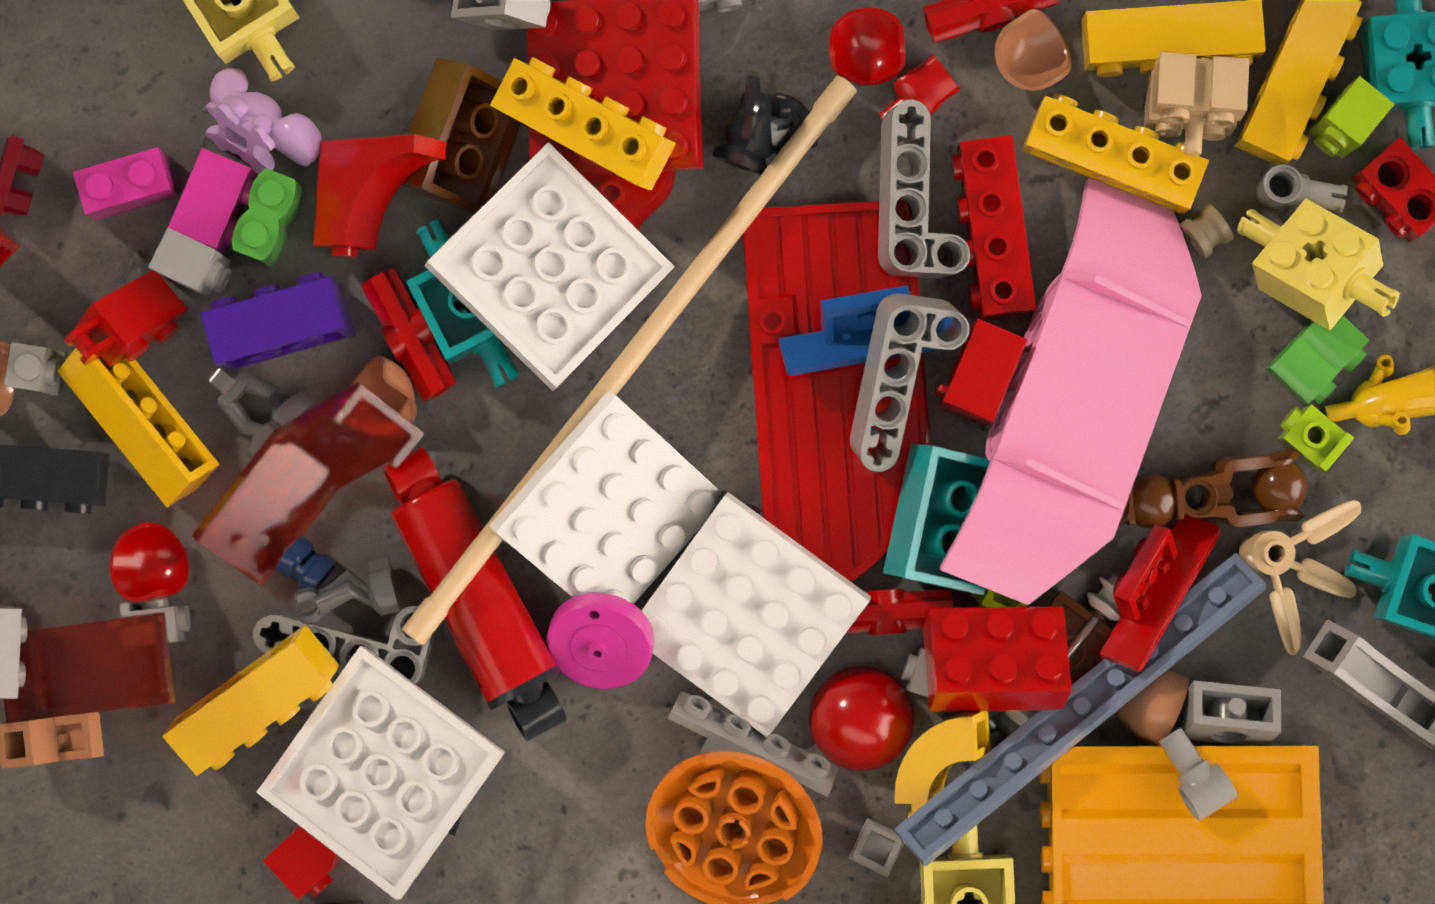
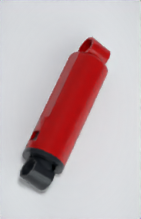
M420 447L383 466L382 470L393 494L401 504L390 513L391 520L430 594H432L479 535L483 526L460 483L457 480L442 483L430 456L423 447ZM494 551L451 605L444 620L456 641V646L467 667L478 683L490 710L506 703L516 727L522 737L528 742L567 720L559 699L551 686L546 682L561 672L548 651L529 611L524 606L496 551Z

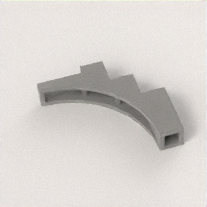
M1327 619L1303 657L1355 700L1386 716L1413 739L1435 750V692L1402 670L1360 636Z

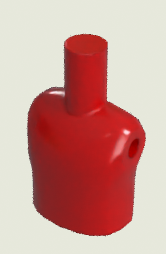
M933 53L920 65L907 71L894 82V90L898 99L883 109L879 115L883 119L887 111L905 100L921 102L926 106L931 115L946 100L961 89Z

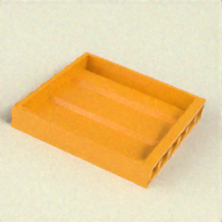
M1162 746L1072 747L1039 774L1040 783H1047V801H1040L1041 828H1048V846H1041L1040 862L1042 873H1049V891H1042L1041 904H1324L1318 746H1194L1204 761L1208 760L1211 765L1216 763L1222 768L1238 795V798L1201 821H1198L1192 815L1182 800L1177 789L1181 785L1177 778L1181 775Z

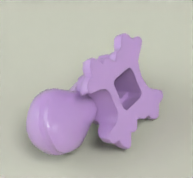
M233 67L223 69L214 76L210 86L211 102L205 108L215 118L218 125L209 127L205 133L208 138L214 141L218 149L238 154L244 162L250 164L256 173L262 172L265 168L273 170L275 162L269 151L274 148L301 166H309L315 162L320 153V141H322L319 129L312 120L298 113L290 114L283 118L282 111L274 99L262 93L247 92L249 82L246 74L241 69Z

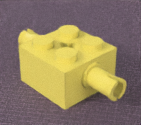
M183 0L211 46L225 64L246 51L253 50L267 72L270 81H276L283 77L274 64L275 60H277L286 75L295 68V65L289 60L275 37L278 31L300 18L289 0H241L242 2L237 6L232 4V0Z
M1306 198L1282 226L1262 216L1254 209L1246 212V216L1250 217L1251 220L1244 216L1241 218L1237 232L1265 247L1252 262L1258 289L1329 331L1355 300L1375 310L1383 317L1390 314V309L1386 308V305L1392 309L1396 306L1399 292L1373 279L1383 266L1379 239Z
M977 825L952 845V853H948V856L937 857L926 867L920 862L922 904H957L958 900L964 899V893L970 892L975 899L979 900L978 904H1015L1013 858L1008 854L983 855V852H979Z

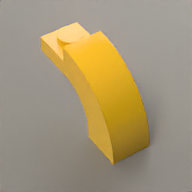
M965 711L956 714L930 728L913 743L902 760L895 785V804H911L912 808L909 811L908 817L944 789L947 774L956 762L976 761L991 751L988 711Z

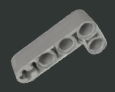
M905 100L887 111L881 124L878 259L882 269L890 275L945 278L965 269L969 263L970 250L966 241L957 235L928 233L931 118L926 106L916 100ZM905 115L907 122H913V128L908 131L906 124L899 123V118ZM904 140V145H897V143ZM899 156L906 157L911 161L913 165L911 177L903 176L898 171L896 163ZM899 199L906 201L911 207L912 216L909 221L902 220L896 213L895 206ZM897 243L904 244L910 251L911 259L907 266L902 265L895 258L894 250ZM941 245L946 246L953 254V263L950 268L943 266L938 260L937 252Z
M891 294L885 297L877 308L850 435V446L853 452L869 470L875 472L885 471L891 468L898 459L922 347L953 350L960 347L969 335L967 319L948 301L907 294ZM909 310L910 316L908 321L904 325L893 327L895 317L900 312ZM952 316L950 327L943 332L936 333L938 322L945 317ZM901 354L900 361L895 367L884 369V364L889 356ZM892 397L890 405L885 410L875 411V406L880 399Z
M419 606L403 608L396 615L388 642L316 623L303 624L300 622V619L286 615H268L256 623L253 629V640L258 649L266 653L282 642L278 641L273 646V638L266 635L268 628H275L280 623L279 631L292 635L299 630L298 627L306 625L313 634L320 633L328 639V652L340 665L336 673L341 674L351 660L350 656L353 648L361 644L368 647L371 652L392 667L398 657H409L415 665V673L410 681L417 685L425 675L437 628L423 646L401 630L406 618L413 614Z

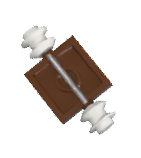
M1114 575L1109 580L1100 576L1099 580L1103 586L1098 594L1087 593L1089 604L1095 610L1087 611L1062 590L1057 593L1047 606H1064L1071 685L1104 660V658H1101L1100 652L1113 631L1104 624L1105 618L1110 621H1119L1121 618L1113 597V588L1118 578ZM1040 710L1006 711L1004 714L1021 727Z

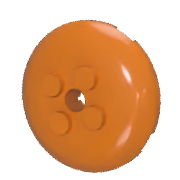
M713 751L682 761L667 772L659 781L651 796L646 812L648 843L650 849H655L658 857L664 864V873L680 889L707 904H767L782 898L786 901L797 894L810 880L821 854V823L816 808L805 789L781 767L749 753ZM735 820H738V821H740V822H739V825H740L741 827H737V826L733 825L732 823H734Z

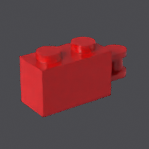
M151 270L92 303L75 326L76 329L69 333L64 341L68 346H75L82 355L80 361L84 365H88L100 357L109 367L124 358L128 362H132L140 357L153 341L156 340L159 344H163L172 338L180 330L177 323L188 308L157 272Z

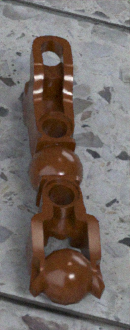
M1285 449L1269 454L1221 457L1213 463L1212 470L1188 474L1179 478L1164 477L1155 473L1139 475L1135 478L1118 526L1125 523L1127 525H1137L1141 528L1152 529L1155 524L1164 526L1172 518L1177 520L1184 519V514L1197 518L1218 517V520L1234 527L1269 524L1275 521L1298 522L1306 516L1298 507L1305 500L1308 490L1305 473L1294 463L1300 453L1292 449ZM1258 469L1253 477L1251 489L1256 502L1262 509L1235 511L1234 507L1230 505L1234 492L1229 483L1232 481L1233 473L1236 471ZM1198 484L1202 491V498L1196 506L1189 508L1185 501L1186 492L1191 486Z

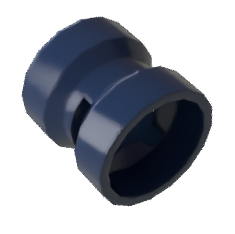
M300 536L278 561L275 570L285 578L292 577L298 582L299 589L312 587L318 590L332 573L337 563L327 555L316 553L313 544L304 536Z

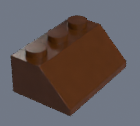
M436 58L408 135L416 134L446 141L445 160L431 162L419 168L401 184L402 186L472 214H476L494 196L521 124L520 121L490 106L502 83L501 80L468 63Z

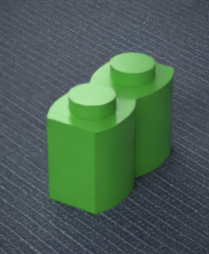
M265 168L260 172L253 182L249 193V209L240 217L235 226L232 236V249L242 257L271 267L284 250L287 238L286 227L295 219L301 208L303 200L302 186L295 179Z
M1343 315L1330 331L1311 320L1265 370L1302 405H1307L1312 400L1320 404L1336 388L1337 385L1332 381L1343 368L1349 373L1365 358L1367 353L1362 348L1368 343L1369 339Z

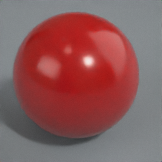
M854 666L834 673L818 688L810 706L809 726L816 746L832 763L852 771H872L890 764L904 751L913 732L914 710L907 691L892 675L874 667Z

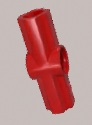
M942 0L924 6L922 10L929 36L933 44H937L975 31L987 33L1001 29L1028 10L1036 9L1041 11L1058 5L1060 1Z
M392 268L383 271L362 284L365 296L383 325L381 331L398 362L402 361L422 400L426 402L436 398L456 386L455 377L435 344L437 343L420 308H416L396 269Z
M904 589L865 591L872 598L846 633L868 632V635L907 633V629H922L930 608H953L951 589L905 592Z

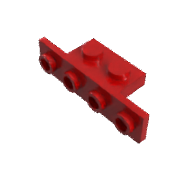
M1184 514V519L1177 520L1172 530L1155 524L1148 537L1142 538L1139 541L1134 552L1132 564L1126 573L1119 575L1113 588V597L1121 618L1100 652L1101 658L1136 672L1143 670L1220 537L1221 530L1218 525Z

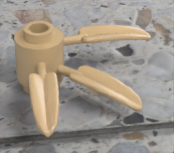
M1352 500L1342 503L1307 520L1302 524L1303 532L1291 538L1279 531L1254 530L1248 533L1241 541L1239 556L1256 573L1270 575L1274 591L1270 593V602L1282 642L1290 655L1297 654L1301 649V625L1294 593L1289 587L1282 588L1279 575L1291 568L1298 571L1297 578L1301 582L1339 597L1349 599L1355 597L1357 594L1356 585L1339 572L1310 558H1305L1301 563L1294 561V545L1306 539L1312 545L1317 544L1346 527L1361 513L1362 507L1359 501Z

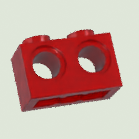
M1401 137L1390 143L1352 177L1357 184L1355 187L1357 194L1369 206L1373 207L1376 205L1387 217L1384 220L1385 225L1397 238L1403 239L1405 237L1410 243L1420 238L1435 224V175ZM1380 166H1386L1393 170L1396 176L1394 187H1387L1380 182L1378 178ZM1410 199H1416L1423 204L1425 208L1423 220H1417L1410 216L1407 209Z

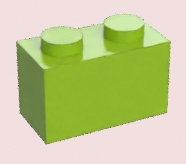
M1359 76L1337 95L1308 132L1315 137L1313 142L1322 152L1331 157L1338 155L1342 159L1363 144L1395 104Z

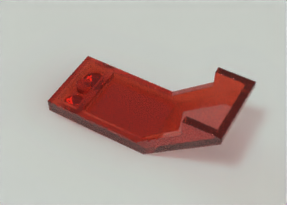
M357 382L275 429L192 534V537L263 587L274 573L275 566L284 553L300 536H303L338 489L388 462L397 469L425 433Z
M165 612L27 631L25 643H20V661L24 662L26 671L25 683L23 687H18V698L4 699L6 723L117 709L174 704L175 698Z

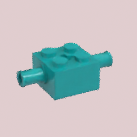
M1395 0L1396 13L1385 16H1372L1359 27L1364 80L1395 104L1390 111L1400 110L1405 112L1407 145L1412 150H1417V147H1420L1421 150L1435 147L1432 108H1435V12L1423 10L1422 0ZM1411 54L1413 59L1418 60L1419 67L1416 68L1413 62H1407L1406 57Z
M441 219L429 223L437 237L436 241L432 238L426 225L416 231L430 258L450 239ZM427 270L406 281L446 361L453 364L472 353L474 355L479 354L494 382L495 388L507 384L499 369L500 366L503 367L511 382L521 376L503 342L472 312L468 313L465 309L458 310L457 307L463 303L433 273Z
M1414 534L1400 535L1393 559L1390 562L1353 549L1348 557V561L1363 565L1365 568L1346 564L1344 575L1381 587L1382 592L1373 619L1435 640V598H1432V594L1428 592L1429 585L1435 584V542Z

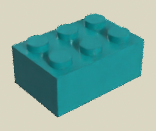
M911 444L885 560L884 574L984 595V587L941 571L940 565L952 546L979 492L990 463L988 459L936 446Z

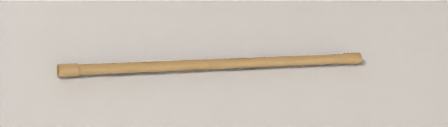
M838 75L833 79L814 103L809 115L434 592L421 603L401 630L422 646L446 617L451 605L502 542L503 538L489 525L609 390L614 395L618 394L825 128L835 121L853 98L857 90L848 80Z

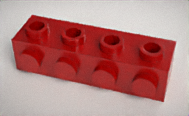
M1013 135L961 141L956 148L957 154H952L950 159L953 180H961L963 197L956 198L959 223H967L969 240L966 243L969 246L970 259L966 267L973 266L975 284H968L971 310H978L981 320L1033 313L1036 310Z

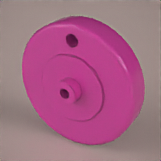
M586 593L567 600L556 610L550 622L546 643L547 649L560 672L567 678L590 688L614 689L634 682L646 671L653 653L654 632L645 614L631 602L612 594Z

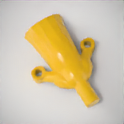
M1387 354L1378 357L1377 365L1368 381H1364L1357 387L1351 401L1324 406L1325 416L1332 422L1355 418L1365 426H1388L1393 428L1396 434L1405 435L1410 431V418L1435 415V365L1425 370L1382 383L1384 378L1390 377L1394 373V361Z

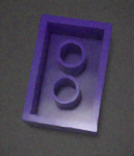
M316 272L297 278V285L280 289L279 284H274L254 290V298L237 301L236 296L211 302V310L201 312L200 314L214 364L227 371H233L355 336L342 286L331 276L323 277L322 272Z

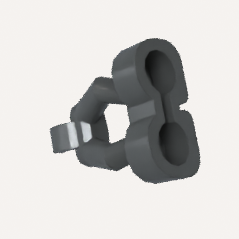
M216 368L208 379L212 385L222 392L216 400L217 406L225 413L241 435L253 436L249 443L247 457L261 469L270 466L280 456L292 436L309 421L317 408V403L303 391L292 394L282 400L280 387L247 371L239 372L234 378L223 369ZM245 393L269 401L273 412L270 422L260 424L250 419L239 401Z
M389 556L368 562L367 583L350 570H347L319 590L312 587L297 590L293 597L295 603L312 600L316 604L314 610L299 614L300 622L303 624L315 623L324 614L333 612L334 608L352 598L371 606L381 616L400 611L399 590Z

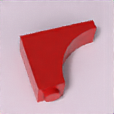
M416 134L320 141L313 246L331 249V257L356 259L358 251H376L379 228L391 198L400 185L413 172L428 163L445 160L446 141Z

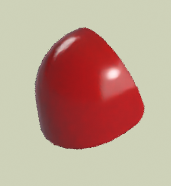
M871 7L856 9L840 17L832 27L829 37V55L832 69L838 76L859 85L882 84L895 78L905 65V37L900 20L886 10Z
M148 522L128 529L117 539L112 549L109 564L110 577L116 591L126 600L133 602L162 600L181 591L187 583L189 563L186 551L177 536L161 524Z

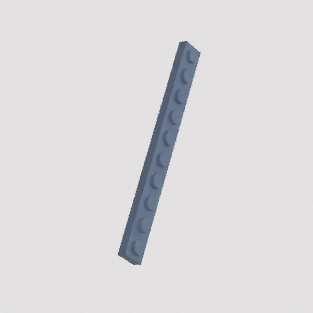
M1237 553L1233 554L1187 592L1142 671L1136 672L1109 660H1102L1071 685L1072 692L1063 710H1040L895 828L898 837L923 866L926 867L1266 590V583Z

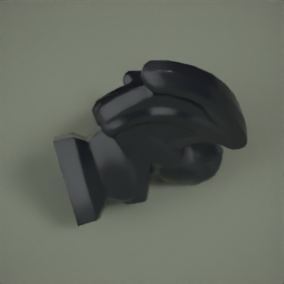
M747 75L746 92L740 98L741 109L738 112V120L726 125L725 138L727 143L715 147L712 156L732 167L761 175L768 167L765 159L773 153L776 155L779 153L810 112L796 98L783 93H777L775 100L778 106V113L776 116H772V102L761 91L760 77ZM818 139L814 142L811 148H815L818 145Z

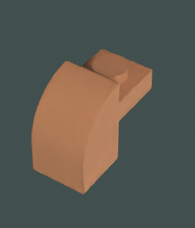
M99 712L69 714L0 724L1 769L104 756Z

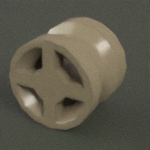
M1210 204L1200 210V215L1194 220L1186 219L1179 224L1186 242L1203 260L1213 254L1215 246L1218 244L1226 245L1234 239L1228 223L1218 210Z

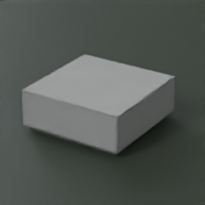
M866 817L847 857L888 878L904 842L894 830Z

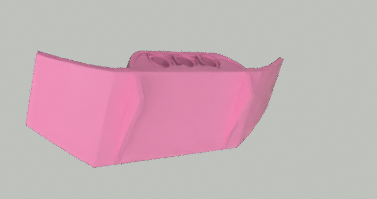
M1090 177L1085 181L1078 223L1070 251L1062 272L1047 288L1032 315L1024 337L1028 340L987 435L986 456L990 461L972 507L940 565L941 571L1028 605L1114 538L1202 296L1187 244L1172 209Z

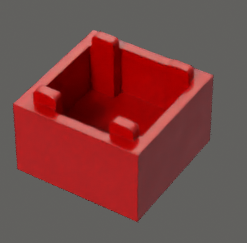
M977 319L969 326V335L962 345L946 386L940 384L933 393L934 396L940 398L937 407L983 427L993 423L1028 339Z

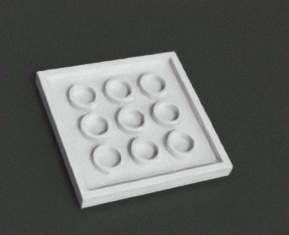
M549 142L424 265L552 391L577 368L675 267Z
M608 390L489 527L570 596L575 597L586 593H607L621 597L634 604L706 522L721 491L616 395Z
M727 492L642 609V612L648 618L654 632L653 654L734 714L747 720L753 728L767 737L772 733L872 597Z
M360 646L333 683V687L326 693L262 783L257 793L394 899L398 900L406 893L505 751L369 649Z

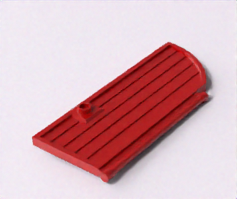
M899 199L895 206L896 213L902 220L909 221L912 216L911 207L906 201ZM879 201L763 208L742 234L762 517L851 582L871 568L888 551L911 444L930 445L924 352L921 353L898 459L891 468L875 472L863 465L850 446V435L866 363L789 376L780 351L779 338L822 331L821 300L901 286H908L910 295L919 296L918 277L890 275L879 264ZM897 243L894 250L895 258L899 263L907 266L911 259L910 251L904 244ZM901 356L887 359L884 369L895 367L899 363ZM892 397L880 399L875 406V411L885 410L890 405Z

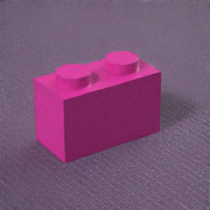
M159 147L73 172L84 213L95 221L180 196L169 157Z
M202 148L168 228L224 254L227 245L232 247L233 232L244 205L249 207V193L257 173L248 166Z

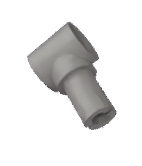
M1289 165L1272 167L1258 179L1256 184V196L1259 202L1270 209H1280L1285 206L1298 208L1306 198L1324 209L1342 213L1346 202L1342 198L1347 196L1348 190L1347 185L1310 180L1309 175L1301 174ZM1271 177H1280L1287 182V197H1278L1271 192L1269 186Z
M1182 728L1159 742L1181 775L1177 778L1181 783L1177 787L1178 792L1189 811L1198 821L1203 820L1238 798L1237 792L1226 773L1218 764L1214 763L1211 765L1208 760L1204 761Z

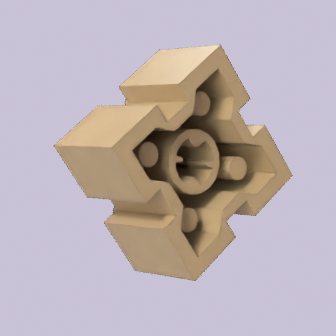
M1160 52L1155 62L1154 70H1151L1146 79L1144 127L1155 130L1162 137H1178L1182 135V129H1184V153L1188 156L1202 154V139L1219 141L1225 139L1226 136L1231 137L1237 127V121H1241L1247 111L1250 59L1214 56L1212 60L1197 59L1194 54Z

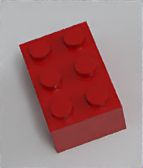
M1064 606L929 609L923 627L929 712L1063 710L1072 692Z

